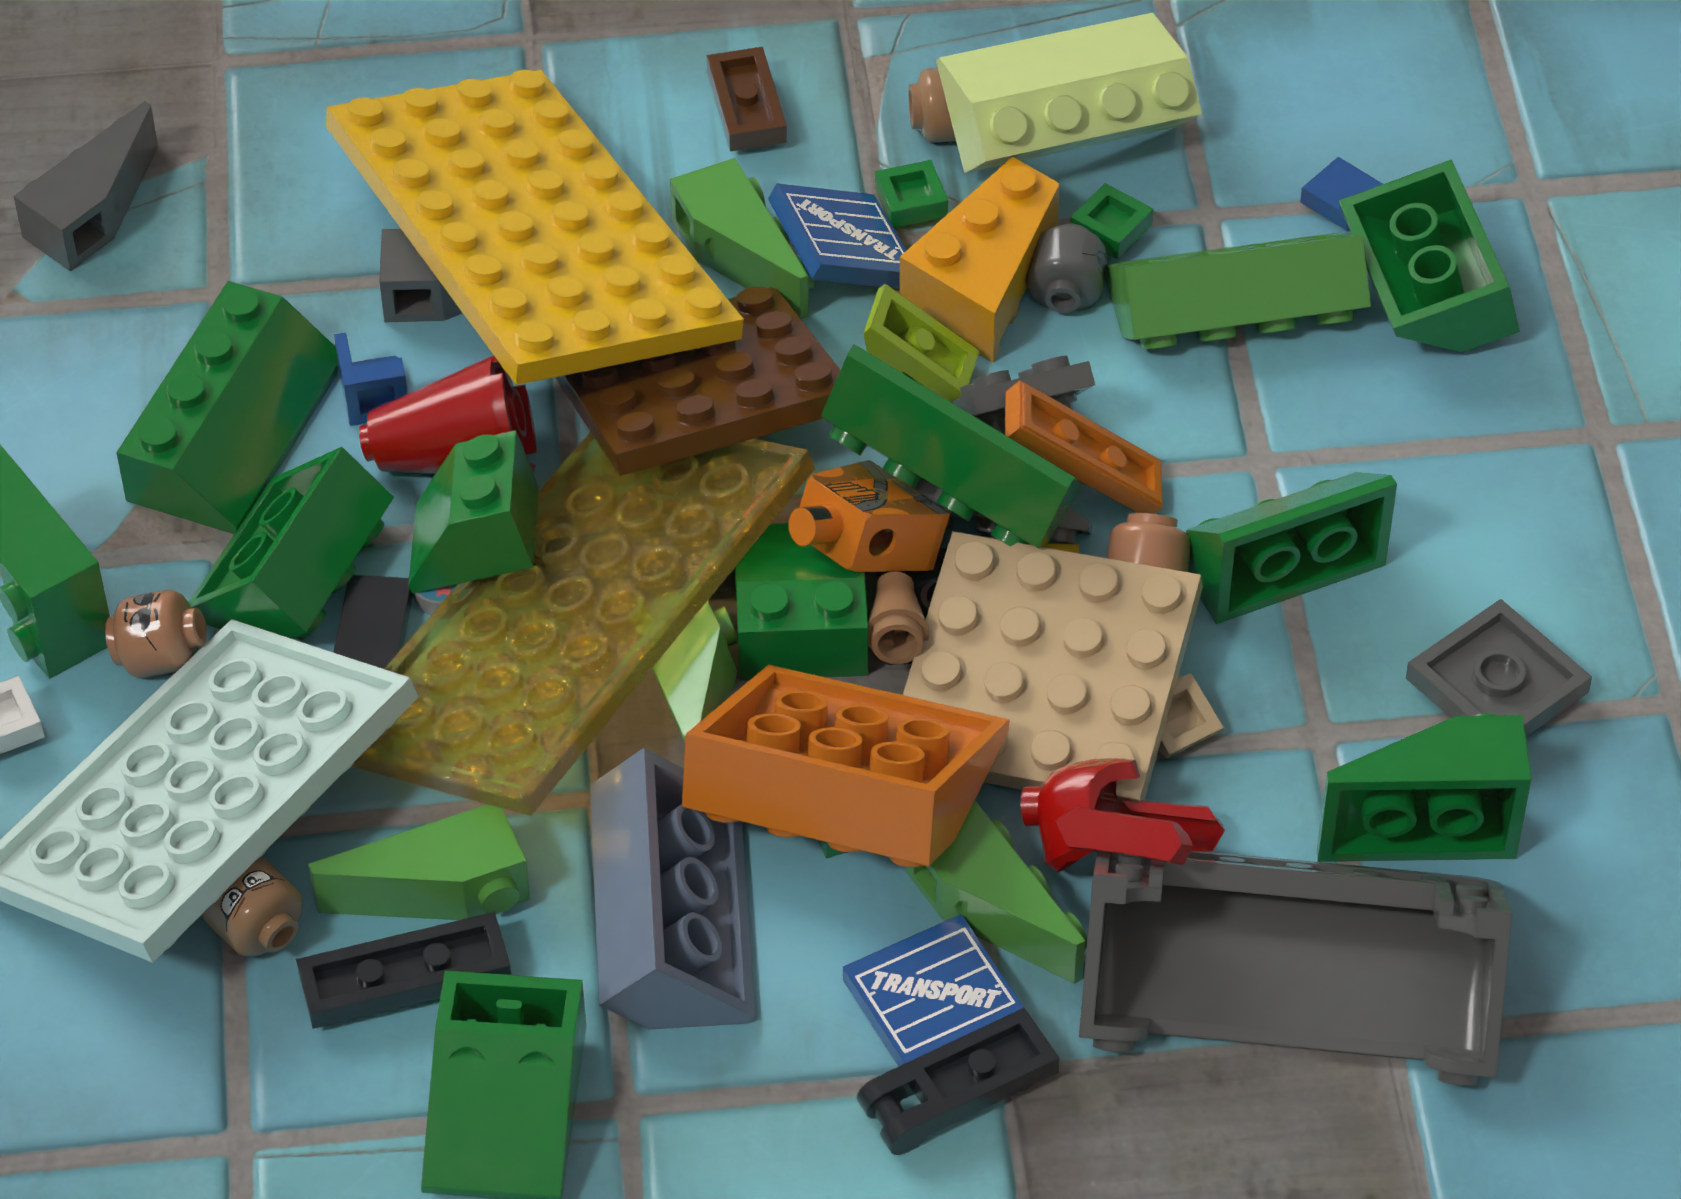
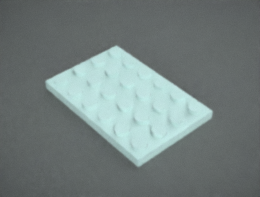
M231 619L0 839V901L154 963L419 698L411 679Z

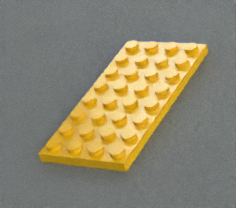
M518 70L507 76L484 80L466 79L455 85L432 89L413 88L402 94L379 98L361 97L353 99L349 103L327 106L326 128L515 385L742 339L743 317L542 70Z

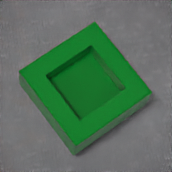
M932 160L875 171V190L893 228L944 218L948 214V198Z
M1104 183L1070 217V223L1081 225L1097 235L1104 243L1106 253L1119 259L1152 226L1153 208Z

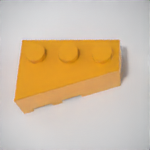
M1010 158L900 256L899 294L978 349L979 355L994 362L1000 350V340L1009 322L1013 323L1019 312V302L1027 288L1026 278L1039 237L1043 231L1058 226L1060 183L1017 158Z

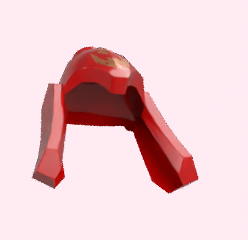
M1104 758L1071 763L1053 771L1042 786L1024 787L1021 793V815L1026 827L1039 826L1044 862L1057 873L1067 869L1093 851L1183 866L1191 851H1213L1224 834L1225 828L1209 806L1117 799L1116 782L1118 780L1137 779L1140 777L1136 760ZM1104 793H1113L1114 796L1107 795ZM1101 797L1114 798L1123 801L1125 804L1102 799Z

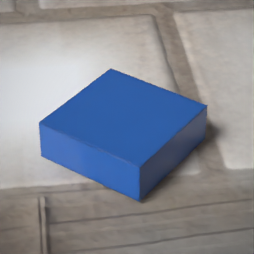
M1337 157L1302 187L1300 202L1347 231L1349 227L1340 209L1338 200L1377 187L1383 183L1342 158Z

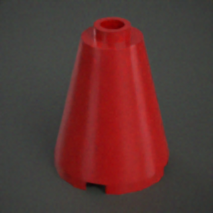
M494 355L369 411L367 424L359 427V439L364 458L367 462L375 461L378 469L382 472L436 474L456 443L469 441L480 435H497L515 430L525 454L537 453L534 419L526 385L513 386L511 378ZM529 463L532 471L535 472L536 465Z

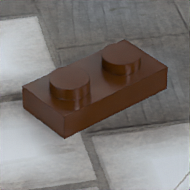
M763 46L706 55L707 73L730 152L787 143V126Z

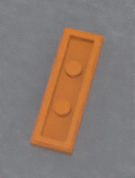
M1019 380L1005 391V435L1081 482L1137 513L1155 514L1163 508L1160 459L1025 382Z

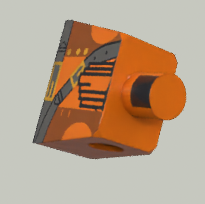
M871 460L812 474L806 482L800 507L796 508L790 515L789 532L796 544L800 546L812 545L845 569L854 572L928 571L934 569L950 513L912 487L884 471Z

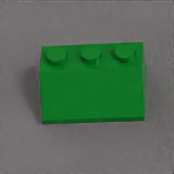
M1452 159L1338 200L1351 234H1363L1366 268L1396 337L1463 353L1520 332L1510 286Z
M343 447L273 477L190 599L189 604L191 608H199L204 616L206 625L220 630L232 619L290 639L295 637L299 640L307 638L325 619L326 611L322 608L331 594L340 590L353 576L356 567L352 562L360 549L369 545L382 531L385 523L381 517L394 499V496Z
M1355 472L1334 480H1323L1308 489L1278 499H1267L1252 508L1222 518H1211L1203 521L1196 527L1187 529L1186 533L1190 537L1191 543L1188 572L1201 575L1203 588L1200 599L1214 622L1218 624L1386 566L1397 483L1392 475Z

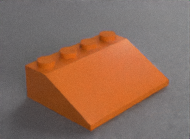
M767 665L685 734L682 807L704 812L708 818L717 822L731 823L742 821L766 827L769 833L780 837L804 836L828 842L831 848L842 852L867 851L890 857L893 863L904 867L930 866L955 841L1009 732L1010 719Z

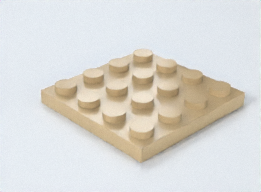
M952 531L926 617L929 627V639L923 641L922 652L913 659L903 695L1010 719L1009 732L984 783L1023 790L1024 787L1042 786L1053 771L1071 763L1104 758L1136 760L1140 777L1137 779L1118 780L1116 782L1117 799L1137 802L1145 801L1203 588L1201 575L1045 547L1038 549L1033 545L1022 543L1008 546L998 539ZM1104 793L1107 795L1114 796L1113 793ZM1101 797L1102 799L1125 804L1123 801L1114 798Z

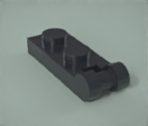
M1024 1007L875 1077L861 1087L856 1099L867 1117L878 1119L883 1128L881 1129L880 1136L890 1152L894 1155H902L915 1149L926 1136L1058 1074L1060 1058ZM915 1094L921 1104L905 1111L900 1104L901 1100Z

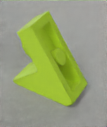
M884 284L878 289L863 332L866 351L901 373L905 372L914 380L951 403L961 397L960 387L970 383L979 350L888 285Z

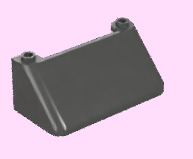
M1097 851L1092 881L1079 1037L1093 1039V1047L1112 1052L1134 1050V1041L1146 1040L1149 1037V1033L1421 1059L1424 1060L1427 1067L1438 1070L1437 1079L1441 1082L1462 1086L1479 1084V1076L1496 1078L1512 911L1502 884L1479 877L1206 851H1191L1182 866L1168 862Z

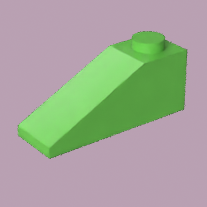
M702 588L630 617L684 743L685 734L729 698L730 690L734 689L737 669L728 648L738 643L734 627L725 607L715 611L712 610Z
M499 800L308 864L314 902L319 913L462 920L495 912V914L503 913L518 903L530 900L526 859Z

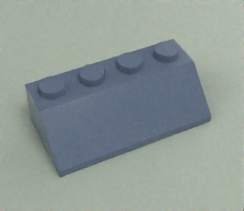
M643 748L590 784L599 1006L648 1029L746 1024L755 1018L742 821L731 823L717 822L708 818L704 812L682 807L684 768Z

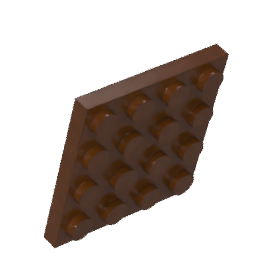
M751 287L742 290L736 297L728 299L744 319L741 340L555 378L618 475L623 476L823 419L821 414L840 373V369L778 289L772 287Z

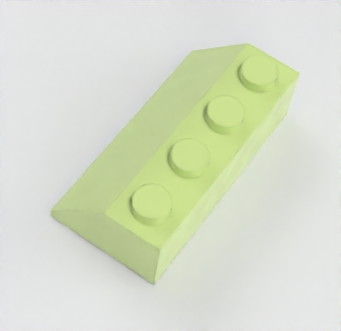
M1154 13L936 59L964 174L1004 165L1012 157L1024 161L1178 127L1202 114L1188 57Z

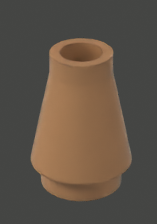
M889 572L882 575L876 583V595L868 619V646L884 662L890 664L908 663L922 652L923 641L929 639V627L915 595L914 582L911 577L902 572Z

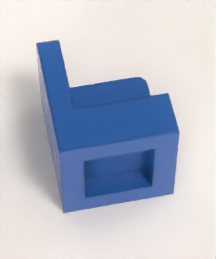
M346 332L334 334L338 368L349 425L366 424L369 411L408 394L402 357L388 356L352 362Z

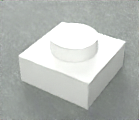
M19 676L0 682V754L45 738L39 716Z

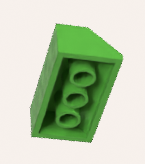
M1328 233L1110 263L1106 267L1105 281L1122 338L1140 339L1141 349L1177 345L1176 334L1199 331L1200 341L1236 337L1235 326L1258 323L1259 333L1289 330L1295 328L1294 317L1316 314L1318 324L1347 322L1354 320L1353 309L1371 307L1363 234Z

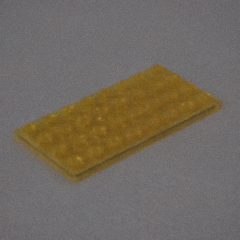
M589 432L539 490L534 568L460 583L451 591L385 667V670L409 677L419 698L354 762L352 767L532 816L812 474L815 466L809 450L752 438L619 476L592 433Z

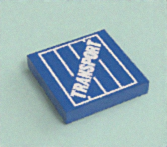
M779 183L775 185L768 200L812 280L882 287L886 284L891 288L900 289V256L906 252V249L874 194Z
M962 914L843 966V981L898 1067L1024 1008Z

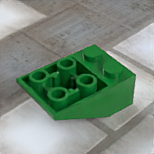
M459 971L444 972L434 1035L421 1180L422 1193L504 1199H562L587 1027L583 980Z

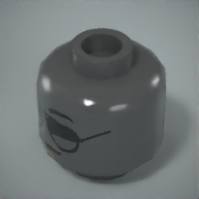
M1072 223L1061 224L1043 231L1033 253L1026 278L1029 294L1040 305L1059 313H1070L1090 308L1100 299L1104 288L1108 259L1104 243L1088 229Z

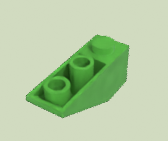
M736 158L671 178L672 222L695 260L746 289L751 287H772L778 289L800 319L809 317L808 291L814 289V280L811 279L800 257H796L791 249L789 237L778 217H772L768 212L764 194L757 179L754 177L748 179Z
M975 800L955 841L930 866L907 867L906 873L942 920L946 921L962 914L977 937L1075 984L1083 979L1084 952L1087 948V936L1081 923L1071 912L1065 914L1051 898L1049 886L1040 870L1034 865L1026 866L1015 852L1012 838L1004 824L998 819L990 820Z

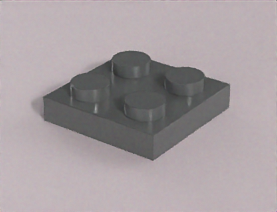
M1502 599L1409 661L1406 672V679L1450 718L1454 716H1474L1481 713L1523 715L1526 737L1588 694L1592 681V676Z

